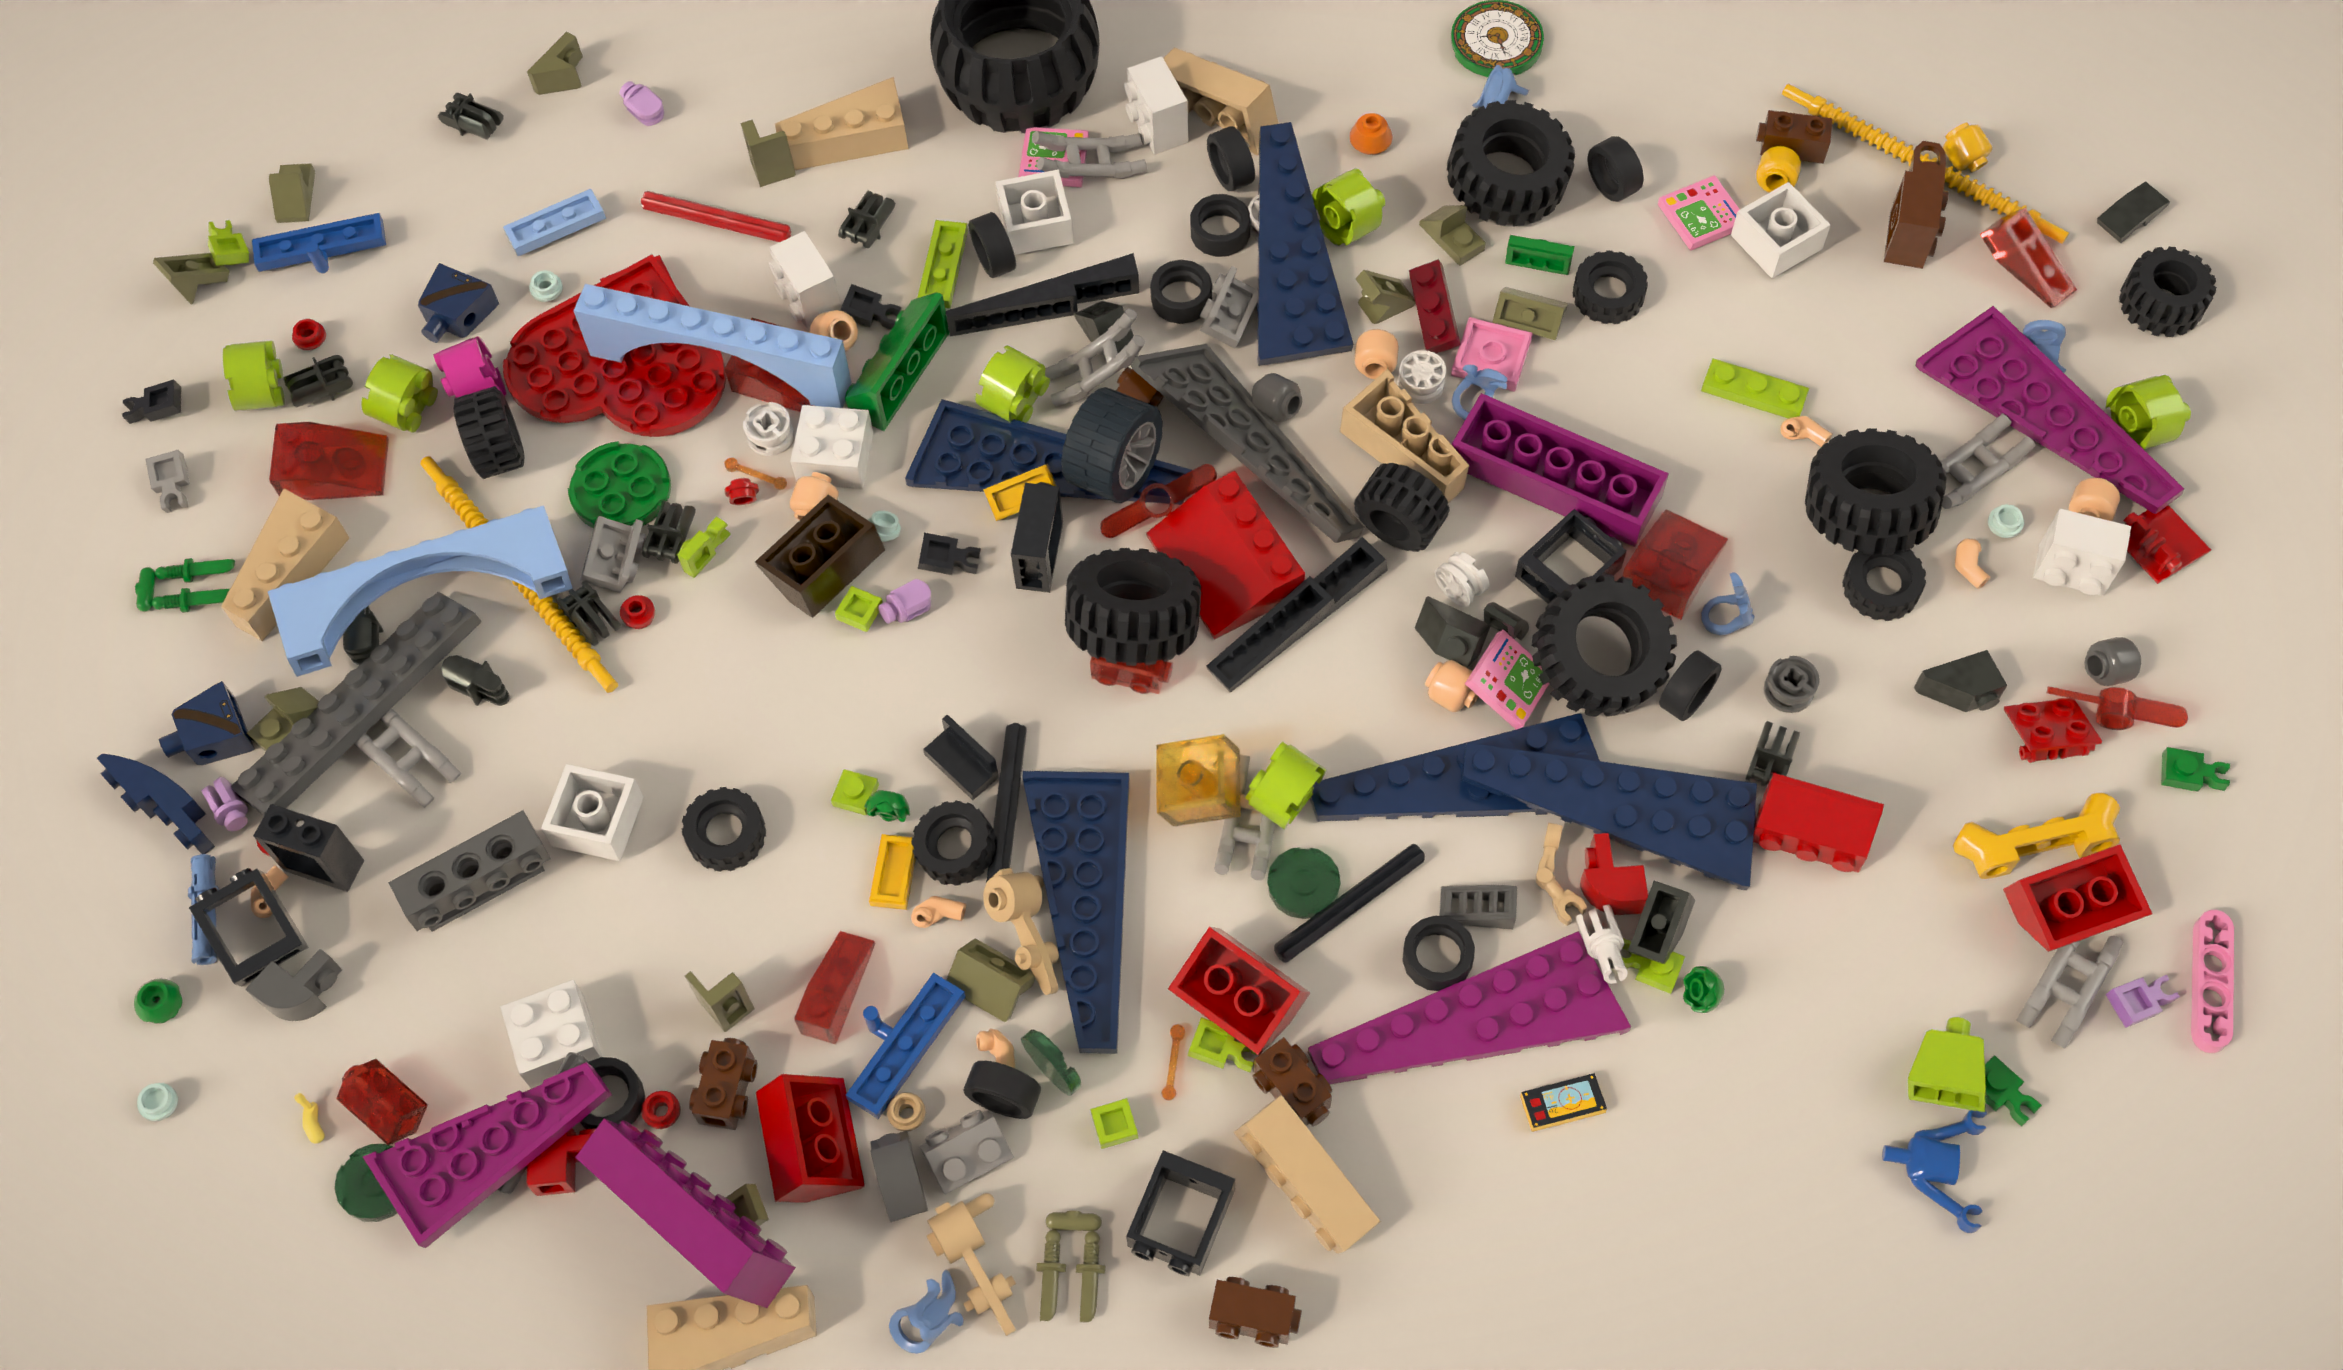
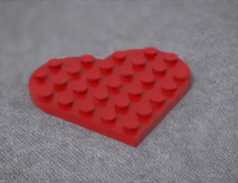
M653 254L594 285L689 306ZM581 293L527 322L510 341L511 348L507 358L503 360V375L508 390L515 402L530 415L549 422L572 423L585 421L603 413L607 419L620 429L635 435L648 437L674 435L701 422L713 411L720 401L726 384V367L721 351L703 346L682 343L649 344L627 352L622 363L590 356L574 314V309Z

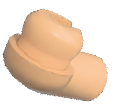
M1807 416L1786 419L1782 423L1780 430L1781 434L1789 440L1809 438L1820 447L1828 443L1832 437V433Z
M1967 538L1962 540L1956 548L1955 568L1973 586L1980 589L1989 581L1990 576L1977 565L1981 544L1975 539Z
M276 865L265 874L275 892L289 877ZM255 885L251 889L252 912L259 918H267L273 913Z
M932 896L913 909L911 915L912 923L917 927L926 928L944 917L962 921L966 912V903Z
M990 1028L989 1031H980L977 1034L976 1045L980 1051L988 1050L995 1056L997 1063L1015 1068L1014 1047L999 1030Z

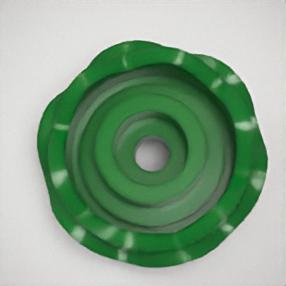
M878 790L867 799L864 806L867 808L866 811L870 817L878 815L887 822L896 819L900 822H905L906 816H910V808L906 798L901 794L891 791Z
M1696 966L1684 977L1685 992L1683 999L1691 1006L1694 1012L1708 1013L1720 1004L1724 996V984L1720 976L1713 969L1707 966Z
M163 978L150 980L143 984L137 991L134 999V1009L138 1017L144 1022L155 1024L165 1023L169 1019L174 1018L183 1003L179 986L173 981ZM157 998H160L158 1002L154 1003Z

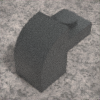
M319 949L294 977L271 961L245 990L278 1018L287 1021H302L314 1017L327 1007L318 996L323 991L332 987L342 969L327 953Z
M908 1132L889 1133L880 1139L870 1141L871 1157L890 1222L928 1211Z

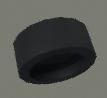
M1229 126L1209 134L1207 138L1208 156L1221 185L1227 191L1232 192L1252 184L1255 180L1254 162L1249 147L1240 131L1233 126Z
M1611 136L1594 145L1589 150L1587 156L1588 169L1593 182L1604 197L1611 201L1619 202L1642 188L1644 182L1643 168L1636 152L1626 140L1619 136Z
M1213 194L1202 198L1195 204L1190 214L1191 239L1195 247L1204 254L1214 257L1230 256L1243 249L1250 238V212L1245 203L1231 195ZM1214 216H1227L1236 220L1239 223V228L1227 235H1214L1205 231L1201 224Z
M990 212L970 220L968 227L976 254L989 277L996 278L1015 270L1016 258L1007 232L998 216Z
M1182 259L1170 261L1160 266L1153 274L1150 283L1153 309L1159 317L1171 323L1185 324L1202 318L1200 314L1207 300H1212V282L1209 273L1203 266L1194 261ZM1185 281L1198 286L1201 292L1195 299L1180 303L1165 298L1162 290L1173 282Z
M1694 651L1684 660L1669 680L1660 697V707L1681 721L1687 720L1701 706L1720 676L1721 665L1701 651Z
M1431 916L1421 919L1409 930L1404 941L1402 962L1407 975L1415 984L1430 991H1440L1466 980L1472 969L1475 945L1471 933L1462 923L1450 917ZM1431 935H1442L1454 940L1461 952L1458 965L1453 970L1444 973L1432 972L1424 968L1419 963L1416 955L1417 946L1420 941Z
M600 1057L588 1061V1064L593 1066L600 1078L608 1075L622 1078L627 1084L629 1093L624 1105L614 1114L597 1117L590 1113L580 1121L585 1129H597L603 1119L616 1124H620L622 1120L633 1124L640 1115L645 1100L643 1084L628 1063L617 1058Z
M984 1060L973 1064L963 1091L965 1096L985 1109L1007 1117L1027 1119L1033 1114L1041 1093V1086L1034 1078L1022 1071L1001 1063Z

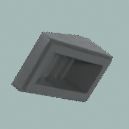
M1441 886L1439 916L1450 917L1464 926L1513 930L1516 921L1517 886ZM1452 898H1459L1458 913H1451ZM1467 899L1474 900L1473 913H1466ZM1482 900L1489 901V912H1482ZM1497 901L1504 902V912H1497Z

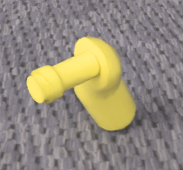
M302 1093L296 1094L294 1097L295 1101L304 1108L302 1117L303 1129L310 1142L318 1144L325 1137L318 1122V1104L309 1102Z

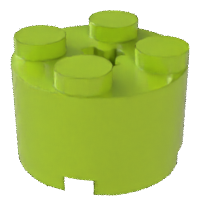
M1357 168L1316 188L1312 193L1314 205L1320 217L1319 223L1322 233L1335 245L1339 246L1343 243L1345 246L1376 230L1381 225L1382 207L1385 206V198L1380 190L1373 188L1363 173Z
M274 341L231 344L223 348L225 379L229 380L231 390L227 391L234 411L285 405L283 388L278 386V379L283 378L281 360L276 359Z
M1007 345L1004 347L1006 352L1004 354L1000 352L995 353L985 367L978 383L983 386L982 395L976 393L975 401L977 405L1009 422L1015 419L1027 423L1033 413L1032 405L1035 403L1038 395L1042 396L1047 391L1050 378L1045 376L1046 369L1044 364Z
M389 354L390 359L382 357L372 368L364 387L370 389L368 399L362 397V411L365 415L402 431L414 433L421 424L422 416L420 414L426 405L432 406L436 401L438 389L433 387V376L429 369Z
M2167 375L2153 376L2116 387L2110 392L2106 400L2105 408L2110 407L2111 419L2144 450L2176 440L2181 435L2185 422L2191 418L2189 405L2183 402L2171 378Z
M1281 742L1270 758L1272 761L1267 767L1266 772L1261 769L1249 786L1251 789L1245 799L1249 801L1248 804L1285 830L1288 823L1291 824L1313 794V785L1316 782L1320 784L1327 770L1291 744L1288 746L1286 743Z

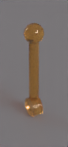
M728 458L724 462L728 472L740 471L774 484L778 490H783L787 486V480L784 477L775 478L738 464L735 458Z
M1179 1024L1173 1025L1170 1029V1037L1173 1041L1167 1083L1161 1091L1162 1097L1167 1101L1176 1097L1174 1080L1179 1045L1185 1036V1029Z

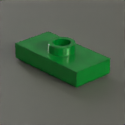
M1510 235L1505 263L1569 275L1574 246L1548 242L1543 239Z

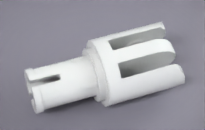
M1608 904L1604 905L1603 909L1611 929L1603 928L1596 909L1588 911L1595 929V933L1590 935L1582 914L1576 916V921L1588 954L1592 958L1598 959L1604 980L1614 984L1617 981L1613 970L1617 971L1620 981L1627 977L1628 971L1620 954L1624 946V940L1613 910Z

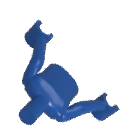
M1969 1110L1963 1120L1958 1123L1937 1129L1917 1131L1909 1141L1907 1149L1884 1145L1882 1151L1883 1161L1906 1164L1907 1174L1912 1184L1924 1195L1956 1216L1959 1228L1966 1233H1974L1982 1227L1980 1224L1969 1222L1966 1214L1980 1215L1982 1213L1980 1206L1968 1205L1964 1208L1930 1182L1949 1185L1956 1184L1960 1168V1145L1940 1141L1965 1132L1971 1135L1981 1134L1986 1129V1126L1976 1125L1971 1117L1983 1118L1987 1115L1986 1110L1985 1112Z

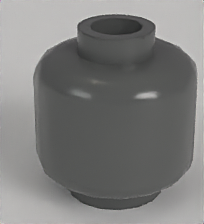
M1276 373L1267 374L1253 386L1252 402L1254 406L1275 421H1286L1294 417L1301 408L1302 396L1298 384Z
M2125 637L2101 640L2091 645L2087 651L2084 662L2087 674L2101 686L2122 684L2135 679L2139 674L2141 655L2136 645Z

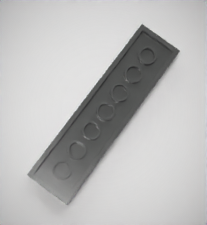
M440 592L428 598L422 604V607L407 621L401 623L385 642L373 649L370 657L366 658L356 669L350 671L345 676V679L329 694L323 696L317 704V708L307 718L298 720L286 737L279 743L271 745L253 766L242 772L238 780L231 785L232 790L263 816L270 804L287 808L482 621L473 611Z

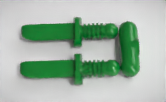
M192 558L184 560V565L161 566L156 571L151 567H145L140 571L139 582L135 585L137 595L136 606L142 612L149 611L153 606L158 610L179 607L180 611L185 613L190 611V606L224 602L230 589L191 592L189 588H182L181 594L154 597L156 577L160 580L183 578L185 583L193 582V576L221 574L231 571L235 566V560L224 559L194 562Z

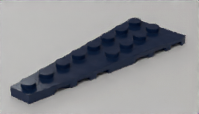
M1292 123L1260 126L1257 301L1258 366L1352 351L1353 340Z
M941 399L905 477L906 485L910 487L984 492L983 489L1048 464L1056 486L1060 488L1061 497L1108 500L1072 485L1065 480L1062 472L1061 458L1066 434L1015 419L1009 422L994 413ZM1155 460L1154 466L1140 490L1131 499L1126 501L1181 505L1184 503L1193 481L1194 470Z
M1581 713L1468 742L1600 761ZM1466 743L1324 779L1320 784L1316 782L1313 785V794L1310 797L1317 822L1359 820V817H1386L1387 820L1398 819V816L1422 815V818H1433V815L1456 814V817L1508 816L1509 813L1535 812V815H1547L1548 812L1541 809L1534 810L1527 807V804L1508 796H1498L1461 781Z
M1466 743L1461 781L1498 796H1508L1527 804V807L1534 810L1541 809L1561 817L1560 820L1570 824L1574 822L1594 830L1593 833H1609V839L1642 852L1644 850L1669 859V862L1675 865H1684L1704 873L1703 876L1711 879L1718 878L1738 886L1737 889L1747 890L1750 887L1757 783Z
M1023 771V784L1079 1053L1117 1054L1129 773Z

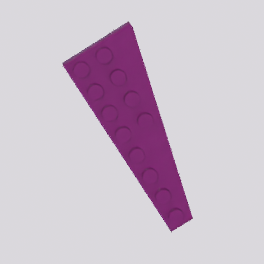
M1994 306L1916 360L1915 366L1924 374L1996 418L2001 414L2006 415L2011 421V427L2091 476L2105 479L2114 484L2119 493L2154 514L2179 498L2184 492V488Z
M1579 931L1312 1045L1308 1047L1307 1053L1317 1073L1322 1074L1329 1084L1366 1079L1369 1075L1393 1071L1394 1074L1407 1072V1069L1428 1065L1436 1067L1451 1061L1463 1059L1471 1061L1518 1053L1522 1049L1545 1045L1548 1047L1559 1046L1563 1042L1584 1039V1041L1594 1040L1598 1036L1616 1033L1623 1035L1630 1031L1631 1025L1608 983L1604 980L1603 974L1594 958L1588 954L1583 938Z

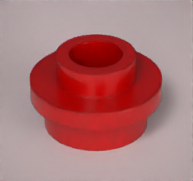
M313 319L300 320L293 327L292 340L299 349H316L326 339L324 327Z
M738 478L732 480L730 485L725 487L724 491L725 496L729 498L730 504L746 505L757 500L756 494L759 492L758 484L751 482L748 478Z
M635 595L629 597L620 607L622 621L634 629L647 627L655 616L653 602L646 596ZM642 608L641 611L632 613L633 610Z
M656 1091L650 1094L643 1102L641 1109L644 1121L654 1129H665L672 1126L678 1120L681 1112L678 1099L668 1091ZM659 1107H668V1111L664 1116H656V1110Z

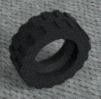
M1613 250L1596 252L1593 256L1585 258L1584 262L1580 263L1572 292L1573 298H1575L1574 303L1576 307H1579L1580 312L1584 316H1588L1592 321H1599L1601 324H1620L1622 321H1628L1633 315L1636 316L1640 311V307L1643 306L1648 287L1647 273L1644 272L1641 263H1638L1634 257H1629L1623 252L1618 253L1613 252ZM1600 277H1614L1625 283L1626 292L1620 298L1603 297L1596 293L1594 283Z
M1858 550L1851 557L1844 573L1842 587L1845 589L1844 595L1850 601V605L1860 611V614L1872 617L1871 619L1874 620L1884 619L1885 621H1892L1894 618L1900 619L1904 617L1907 612L1910 613L1914 609L1926 585V571L1922 567V561L1914 555L1912 550L1902 553L1900 550H1896L1893 555L1884 556L1882 553L1874 552L1873 555H1864L1863 551ZM1876 567L1891 569L1899 575L1901 588L1891 595L1880 594L1868 585L1867 574Z
M720 787L717 790L711 789L702 796H697L695 801L687 807V813L682 819L683 828H681L684 841L693 858L697 862H701L703 867L707 869L713 868L714 871L719 872L722 870L733 871L737 867L746 866L747 862L751 859L754 860L758 856L760 848L762 849L764 846L766 828L757 803L753 802L751 796L747 793H742L739 789H727V787ZM720 814L735 815L742 824L739 837L727 845H717L711 842L706 834L709 822Z
M955 800V802H943L941 805L929 809L930 811L926 815L923 814L919 819V824L913 830L914 837L911 844L914 847V850H912L914 857L930 878L934 881L938 880L944 885L953 884L958 886L961 883H970L974 881V878L985 873L984 870L988 866L990 867L993 862V855L996 854L995 842H997V838L993 832L994 829L979 808L976 809L971 803L967 802L966 804ZM953 827L966 829L971 835V845L968 851L956 859L942 857L937 848L940 836Z

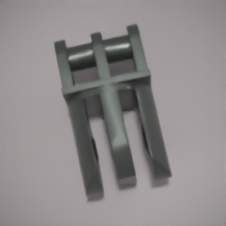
M455 93L453 96L454 101L446 104V111L438 114V118L443 124L459 130L461 136L467 131L486 140L497 129L496 125L499 126L504 117L501 112L475 102L471 93L468 96Z
M867 190L855 209L848 208L849 214L842 223L838 236L842 239L849 237L851 242L855 244L861 242L863 247L870 248L876 238L881 239L879 230L895 208L896 203L887 197L883 200L882 195L873 194L872 191Z
M334 355L318 362L313 357L315 365L283 377L295 407L303 406L328 395L334 401L333 395L352 387L353 381L348 377V369L343 366L344 359L342 356Z
M663 501L654 525L648 524L647 526L649 533L643 546V557L649 558L652 555L657 556L659 561L667 558L671 559L672 563L678 564L679 558L677 554L685 542L696 509L688 505L682 509L681 504L672 503L670 505L668 501Z
M584 580L581 582L582 587L576 591L571 589L568 591L570 595L564 599L559 597L556 599V602L572 623H574L575 628L578 627L590 643L595 646L599 642L586 622H589L603 639L608 637L610 633L597 615L599 612L615 631L621 628V624L600 600L597 591L593 590Z
M369 606L356 616L343 634L344 651L357 665H360L366 658L370 657L373 649L379 646V633L384 632Z
M458 655L449 656L443 661L441 667L442 675L448 686L472 698L476 706L479 705L482 699L498 706L509 702L510 695L500 677L494 674L487 661H484L481 665Z
M1766 721L1745 778L1747 781H1750L1751 778L1761 781V786L1764 787L1766 783L1769 784L1773 775L1770 772L1787 776L1800 736V732L1793 731L1784 755L1779 751L1787 728L1780 726L1771 749H1764L1773 725L1769 721Z

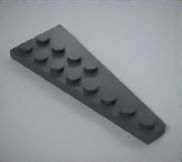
M1207 344L1135 356L1131 367L1136 373L1333 542L1338 543L1360 536L1365 527L1274 421L1254 406L1250 393Z

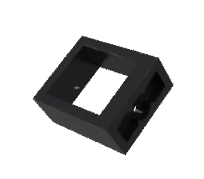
M1045 482L1036 484L1025 483L1011 549L1016 589L1050 593L1063 528L1059 486H1052Z
M1575 509L1518 559L1515 577L1547 604L1570 585L1544 565L1543 562L1570 537L1604 563L1592 576L1595 579L1601 574H1612L1614 576L1622 569L1627 550L1623 548L1619 540L1612 536L1609 537L1597 527L1590 517L1583 516Z
M270 804L253 835L283 871L346 892L349 891L365 861L337 825L274 804ZM299 821H304L302 826H297Z
M247 868L236 873L230 878L231 883L220 890H217L216 887L206 890L195 898L197 903L189 907L232 982L241 987L254 980L271 961L280 965L309 948L267 876L258 868L253 871L251 868ZM256 885L286 937L237 964L207 912Z
M1162 1150L1126 1235L1127 1246L1132 1248L1131 1253L1146 1261H1153L1154 1257L1169 1263L1168 1268L1180 1275L1190 1276L1192 1272L1200 1276L1234 1195L1235 1178ZM1166 1179L1218 1199L1195 1257L1143 1236Z

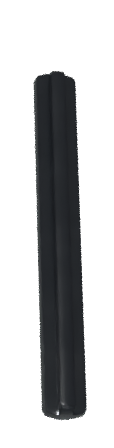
M1012 723L1006 726L993 832L997 838V842H995L996 854L993 855L992 864L990 867L988 866L986 883L1001 869L1010 868L1027 733L1026 727L1019 723Z
M1416 844L1408 846L1274 945L1276 955L1282 962H1289L1422 864L1425 860L1424 852Z

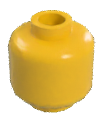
M1968 122L1957 126L1945 136L1947 140L1943 145V149L1956 170L1963 171L1969 168L1972 173L1988 163L1986 157L1991 153L1993 147L1979 125L1969 126Z
M1784 146L1772 147L1765 151L1760 158L1756 171V180L1759 186L1768 193L1787 182L1794 187L1801 170V160L1798 154Z

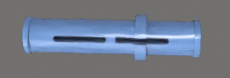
M200 854L191 858L192 881L191 887L188 888V897L191 899V905L197 903L195 898L206 890L214 887L219 890L215 880L216 858L214 856ZM216 908L207 912L216 927ZM192 914L191 961L194 964L197 963V965L213 964L217 961V955Z

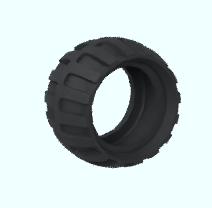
M939 0L933 14L930 33L933 65L941 86L949 99L971 121L978 125L984 124L989 126L993 131L997 132L1021 131V133H1025L1026 129L1051 127L1059 123L1063 116L1067 113L1071 114L1079 106L1084 95L1090 89L1098 65L1099 30L1090 0ZM1009 29H1035L1050 33L1058 38L1056 44L1045 51L1028 57L1014 59L984 56L972 48L981 39Z

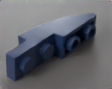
M103 753L97 757L99 762L106 768L100 774L114 790L121 786L126 791L120 797L134 812L141 808L150 819L157 815L166 826L173 822L179 828L173 834L187 850L194 845L201 854H206L215 847L195 824L206 813L181 786L156 769L138 761Z

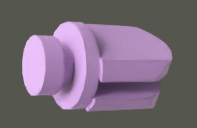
M628 81L621 87L619 94L624 98L623 104L642 124L652 126L663 119L664 109L662 100L647 86L642 84L636 85L632 81Z
M914 579L891 591L886 596V602L879 605V612L888 624L895 621V619L900 623L908 622L930 610L931 590L925 582Z
M219 777L213 782L214 787L208 785L201 791L214 813L216 822L219 825H225L228 831L240 830L248 822L245 816L248 812V807L232 790V784L224 777Z

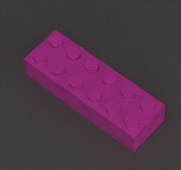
M1482 393L1479 395L1451 444L1469 465L1467 474L1562 516L1568 515L1575 509L1583 516L1590 517L1597 527L1608 536H1612L1633 547H1636L1661 500L1669 476L1667 472Z
M603 1119L575 1158L721 1292L768 1308L796 1268L785 1258L788 1252L777 1242L769 1238L765 1241L759 1235L762 1229L755 1222L745 1216L739 1218L734 1213L737 1207L730 1200L720 1194L713 1195L709 1191L712 1185L705 1178L695 1172L691 1174L684 1169L687 1165L684 1159L672 1151L668 1150L666 1153L661 1149L663 1141L655 1134L646 1129L641 1133L636 1127L624 1120L620 1124H616Z

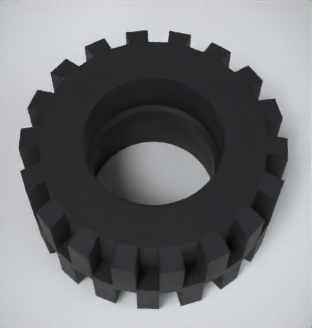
M2169 246L2167 250L2157 247L2154 248L2153 252L2149 250L2144 252L2141 258L2138 257L2120 290L2119 302L2123 304L2121 307L2123 314H2129V322L2131 324L2137 323L2139 325L2138 329L2143 332L2149 330L2152 332L2151 335L2159 337L2160 333L2165 334L2166 337H2174L2175 333L2180 336L2186 334L2189 329L2193 330L2197 326L2216 293L2217 287L2214 286L2216 278L2215 275L2210 274L2212 270L2208 264L2203 265L2201 263L2203 259L2198 255L2194 257L2189 254L2190 251L2185 249L2178 251L2176 247ZM2161 289H2165L2173 293L2174 295L2168 294Z
M496 386L454 399L453 411L461 441L472 467L482 479L524 466V450L515 420L504 395Z
M1396 463L1380 464L1354 500L1355 512L1366 528L1382 541L1405 551L1419 552L1426 549L1450 512L1446 497L1430 479L1408 466Z

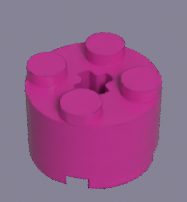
M479 336L433 354L438 368L446 375V377L441 378V382L449 397L455 395V398L494 386L502 392L504 397L507 395L498 367H494L490 360L492 355Z

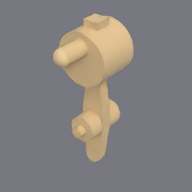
M1012 868L1001 869L985 885L983 900L986 911L997 922L1011 921L1015 925L1022 946L1016 951L1015 962L1022 970L1031 969L1045 995L1054 994L1058 991V983L1052 965L1057 962L1059 952L1053 942H1043L1031 919L1040 910L1042 904L1041 888L1044 886V880L1041 876H1033L1028 872L1013 873Z
M985 1193L967 1204L960 1201L950 1206L949 1202H946L935 1208L936 1216L927 1220L932 1233L926 1237L937 1257L944 1253L950 1264L964 1258L978 1284L977 1287L966 1293L969 1300L963 1303L967 1312L975 1309L978 1315L991 1308L1007 1336L1016 1331L1001 1301L1013 1295L1010 1287L1016 1283L1012 1275L1005 1279L1002 1273L988 1279L973 1252L985 1245L984 1239L973 1218L993 1207L994 1197L989 1193Z

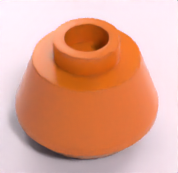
M1368 113L1361 116L1350 131L1352 146L1364 154L1374 155L1381 153L1392 143V131L1385 118L1379 114Z

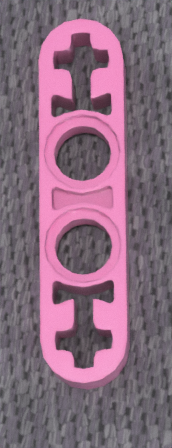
M2209 910L2204 912L2194 923L2191 1035L2193 1042L2200 1050L2207 1053H2217L2226 1047L2233 1037L2234 925L2231 918L2224 912ZM2210 922L2214 923L2215 929L2221 931L2214 938V944H2209L2213 940V930L2206 927ZM2204 956H2216L2222 963V971L2214 972L2208 969L2204 964ZM2205 990L2217 992L2222 999V1006H2210L2204 1000L2203 992ZM2212 1017H2218L2213 1022V1033L2220 1035L2216 1041L2211 1040V1034L2204 1032L2211 1025Z

